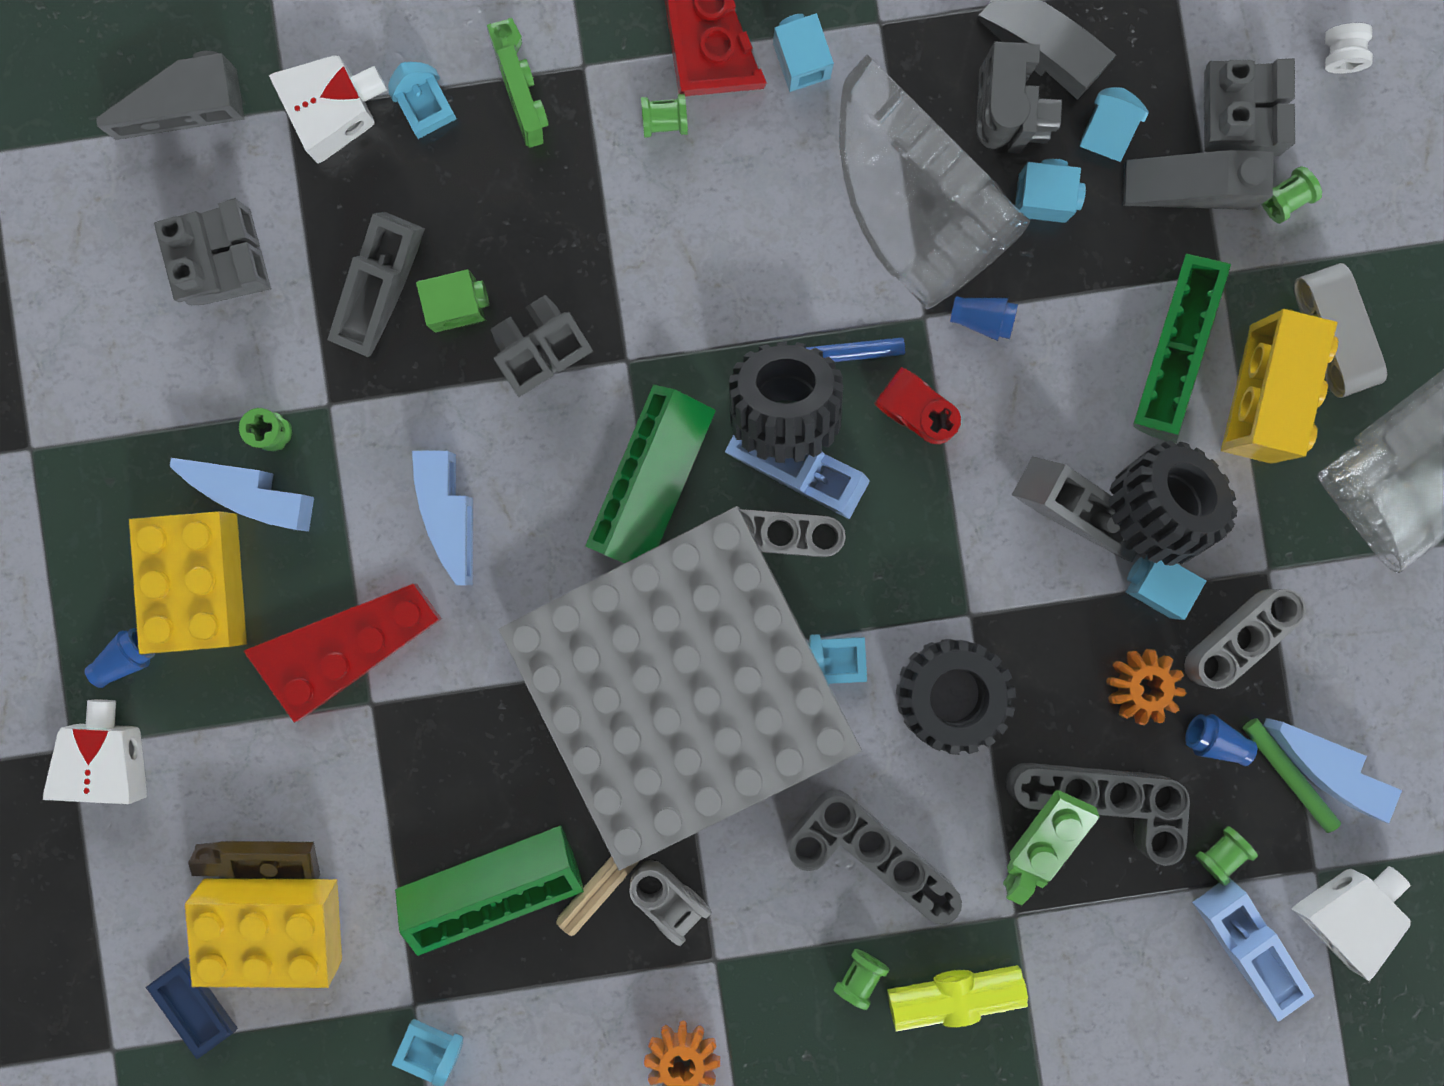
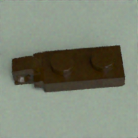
M220 841L196 844L195 850L188 862L191 876H219V878L319 879L320 876L314 842Z

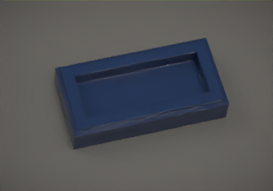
M188 957L145 987L196 1059L203 1056L238 1029L209 987H192Z

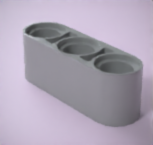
M1339 263L1297 278L1294 284V293L1301 313L1338 322L1334 335L1338 338V348L1333 360L1328 363L1325 380L1331 392L1337 398H1343L1384 383L1387 378L1386 364L1350 269L1345 264Z
M740 509L762 553L827 557L836 554L844 546L846 539L845 530L842 524L835 518ZM775 521L787 523L792 530L791 540L785 546L774 545L768 538V527ZM818 525H827L835 532V543L828 550L819 549L812 541L813 530Z
M1265 589L1256 593L1190 651L1184 663L1185 673L1188 678L1195 684L1215 689L1226 688L1233 684L1300 625L1306 613L1303 598L1295 591L1288 589ZM1276 598L1281 600L1284 607L1283 614L1278 620L1271 614V606ZM1246 627L1251 634V641L1245 649H1242L1238 644L1237 637L1240 630ZM1214 656L1218 662V670L1209 679L1204 673V664L1209 657Z

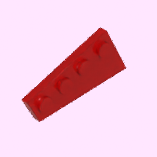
M665 0L678 94L695 96L765 88L767 81L762 69H758L751 52L753 47L747 32H743L736 15L734 0Z
M416 583L246 649L244 653L295 723L302 720L442 618Z

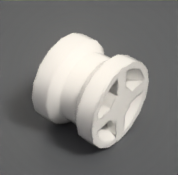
M1349 23L1335 26L1326 31L1325 44L1330 47V54L1325 59V70L1331 73L1343 74L1361 71L1370 67L1373 62V54L1368 50V42L1372 39V26L1365 23Z

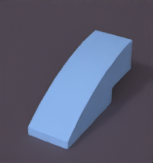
M734 435L725 450L727 454L847 519H850L870 482L864 473L823 452L815 457L807 454L804 461L794 462L793 458L785 459V463L775 462V457L769 456L766 460L757 457L756 450L748 452L742 447V440H736Z
M412 451L416 495L428 537L442 565L455 585H473V498L456 495V454L450 451Z
M171 458L170 467L198 491L226 508L266 524L309 531L314 497L271 490L273 473Z
M1266 718L1263 726L1303 775L1341 803L1369 817L1389 824L1402 790L1360 773L1367 756L1287 723Z
M1229 878L1230 883L1226 886L1218 883L1192 903L1245 980L1272 1016L1279 1022L1313 998L1314 994L1279 937L1266 925L1248 894Z

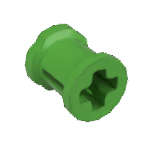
M678 94L677 99L650 101L648 97H641L644 138L651 137L652 133L679 131L681 135L688 134L685 94Z
M1299 166L1292 171L1290 178L1273 187V197L1261 205L1274 222L1281 224L1290 218V213L1306 203L1314 204L1322 198V188L1313 172L1304 166Z
M254 408L246 412L240 420V436L245 443L252 447L275 452L282 450L286 443L291 440V424L279 413L271 412L265 408ZM268 423L272 424V431L266 432L264 437L260 436V429L266 428Z
M1230 826L1223 830L1224 836L1206 853L1200 851L1196 855L1200 864L1223 886L1230 883L1229 876L1248 859L1254 861L1258 857L1252 846Z
M854 949L851 954L854 959L842 982H837L833 990L852 1005L867 1010L871 1003L869 998L881 976H887L889 968L874 956L862 950Z

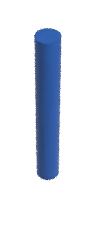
M903 337L815 346V348L823 351V358L831 357L834 362L905 355ZM806 347V349H809V350H811V349L814 348V347Z

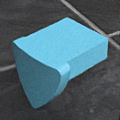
M403 62L399 64L391 76L388 91L392 101H398L411 128L419 139L457 118L437 82L440 79L437 70L421 62Z
M1117 87L1106 88L1098 93L1094 101L1097 105L1082 135L1080 147L1121 162L1140 121L1145 122L1149 112L1145 105L1128 90Z
M820 634L810 635L809 646L828 684L867 682L865 637L821 639Z
M413 1019L408 1026L392 1066L427 1080L433 1086H444L459 1057L463 1036L456 1033L452 1036Z

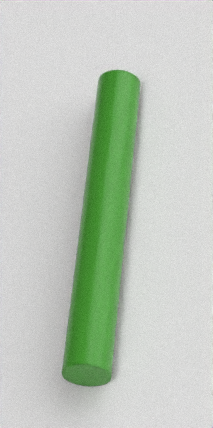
M1257 718L1247 722L1243 726V730L1252 741L1257 743L1259 750L1324 831L1331 833L1339 828L1341 825L1340 820Z

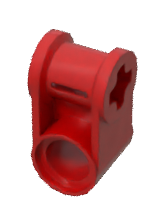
M902 367L899 368L874 402L875 406L888 417L906 426L931 444L940 445L948 442L961 426L959 410L932 390L921 378ZM942 413L947 416L945 425L949 428V431L942 428L936 433L930 428L933 421L928 416L931 415L936 418Z

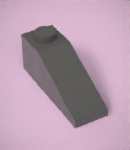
M200 51L193 54V58L177 60L96 118L97 127L115 140L244 120L237 69L222 53L219 54L214 51Z
M1226 150L1126 160L1124 162L1123 206L1254 210L1273 197L1274 152Z
M1032 456L1012 496L1041 515L1122 559L1133 563L1137 552L1132 549L1133 544L1129 540L1125 541L1120 535L1122 532L1120 526L1114 524L1112 515L1115 512L1109 507L1111 495L1066 464Z

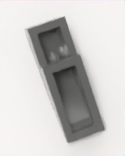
M992 0L977 17L1002 42L1040 44L1039 64L1035 71L1040 76L1045 72L1050 74L1077 100L1116 56L1096 37L1072 19L1041 0Z
M387 212L372 214L360 256L353 257L327 339L328 341L366 357L372 355L405 285L425 228Z

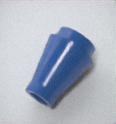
M956 296L950 322L965 326L996 341L999 340V337L1010 339L1018 304L1009 303L1008 298H963Z
M136 628L128 631H119L98 657L85 668V675L95 687L103 688L115 680L148 667L150 659L155 656V653L139 654Z
M1200 714L1196 716L1189 724L1186 732V745L1192 748L1197 756L1235 762L1243 766L1250 765L1256 757L1257 743L1243 736L1214 714L1208 716Z

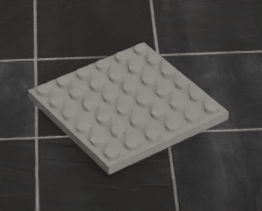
M739 506L499 628L521 676L619 871L862 752Z

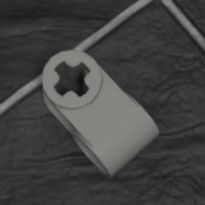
M643 861L632 871L629 889L631 900L676 945L681 946L686 941L684 935L701 917L707 919L712 913L711 909L698 894L684 885L658 861ZM646 876H653L660 880L662 887L656 893L649 894L640 890L638 882Z

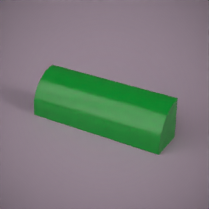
M1190 254L1185 255L1133 423L1137 430L1157 439L1173 441L1177 444L1231 267L1230 263Z
M658 385L652 386L585 547L620 562L627 563L659 546L715 414V409L675 389Z
M555 827L395 889L399 933L415 954L419 956L584 892L575 857L562 827Z

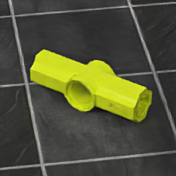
M1018 965L973 973L969 970H952L936 975L934 981L887 990L890 1012L896 1032L940 1023L946 1027H964L977 1023L981 1020L982 1015L1028 1007L1026 984Z

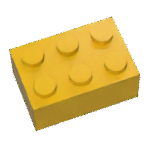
M1282 309L1250 325L1221 446L1222 452L1271 464L1306 456L1307 452L1312 449L1317 437V426L1314 425L1317 408L1322 405L1327 395L1328 383L1324 381L1327 365L1333 360L1337 352L1338 338L1334 335L1338 322Z
M218 511L129 519L139 654L246 645L237 514Z
M204 878L185 902L192 987L329 988L342 962L337 879Z

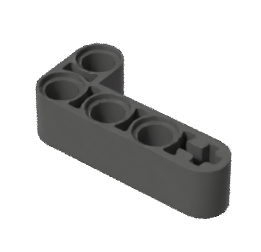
M1033 763L1018 764L1007 774L1006 789L1010 796L1023 806L1035 810H1042L1056 790L1065 793L1066 786L1070 781L1081 779L1083 790L1077 799L1097 807L1099 815L1135 818L1134 844L1137 850L1157 864L1168 866L1179 862L1185 855L1190 798L1186 788L1171 778L1152 773ZM1032 778L1042 785L1049 786L1050 792L1042 788H1031L1028 794L1021 787L1022 783H1030ZM1124 782L1127 789L1126 797L1123 801L1113 804L1110 799L1111 789L1116 784ZM1168 786L1171 794L1170 800L1166 805L1157 807L1155 804L1156 793L1159 789ZM1165 831L1167 834L1166 845L1159 851H1153L1151 843L1154 836L1159 832Z
M832 789L820 795L792 828L787 837L790 859L801 870L813 871L819 869L841 845L930 921L936 924L951 923L961 912L962 900L951 882L853 798L841 790ZM835 802H841L848 807L845 819L838 823L829 822L824 818L826 808ZM874 831L881 834V843L875 850L864 851L859 848V840L866 832ZM804 837H813L820 842L819 849L812 856H801L795 851L799 840ZM905 860L914 862L915 871L910 878L899 880L893 876L894 868L899 862ZM925 883L936 894L944 895L947 899L946 903L940 905L935 902L933 904L927 893L922 889Z

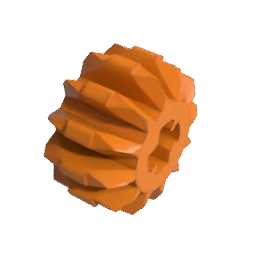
M1146 649L1142 657L1137 651H1130L1127 653L1128 665L1120 661H1116L1113 664L1114 669L1120 673L1119 679L1109 677L1106 681L1107 685L1118 687V691L1112 693L1108 699L1113 704L1122 703L1119 710L1120 716L1128 719L1134 715L1136 723L1146 725L1150 717L1154 722H1165L1164 709L1173 713L1179 711L1178 705L1172 701L1173 696L1181 697L1187 693L1185 689L1176 687L1174 683L1181 680L1184 674L1180 670H1170L1173 664V659L1170 656L1164 655L1158 659L1156 650ZM1142 679L1149 680L1147 685L1152 689L1149 695L1143 694L1144 688L1140 685Z
M682 1020L679 1022L678 1032L674 1033L671 1027L665 1024L661 1029L662 1039L652 1037L649 1040L648 1047L653 1053L645 1055L644 1066L652 1069L648 1075L650 1085L662 1083V1086H702V1084L713 1086L715 1084L716 1075L712 1070L720 1067V1056L713 1053L716 1049L714 1038L702 1040L704 1027L698 1025L691 1034L687 1032V1022ZM680 1055L683 1061L690 1059V1065L685 1067L682 1062L674 1064L675 1057Z

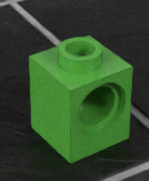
M468 269L416 282L426 325L435 333L486 321L483 308L489 306V299L483 280L476 281V278Z

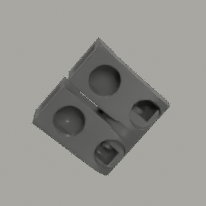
M994 42L979 69L976 131L978 139L987 148L1000 149L1007 145V153H1021L1029 142L1047 143L1050 140L1051 131H1057L1060 128L1062 100L1038 99L1039 86H1025L1030 75L1039 64L1040 44Z
M1295 58L1276 59L1273 63L1255 64V61L1252 60L1209 61L1204 71L1205 152L1226 150L1274 152V156H1280L1295 144V104H1289L1295 99Z
M236 198L218 203L219 208L203 213L194 211L154 223L175 301L179 303L185 301L188 305H206L271 290L262 252L257 249V247H260L251 210Z
M546 295L526 307L538 326V329L523 337L511 317L491 328L495 342L501 351L494 360L518 397L554 376L555 372H561L593 352L569 312L561 314L557 306Z

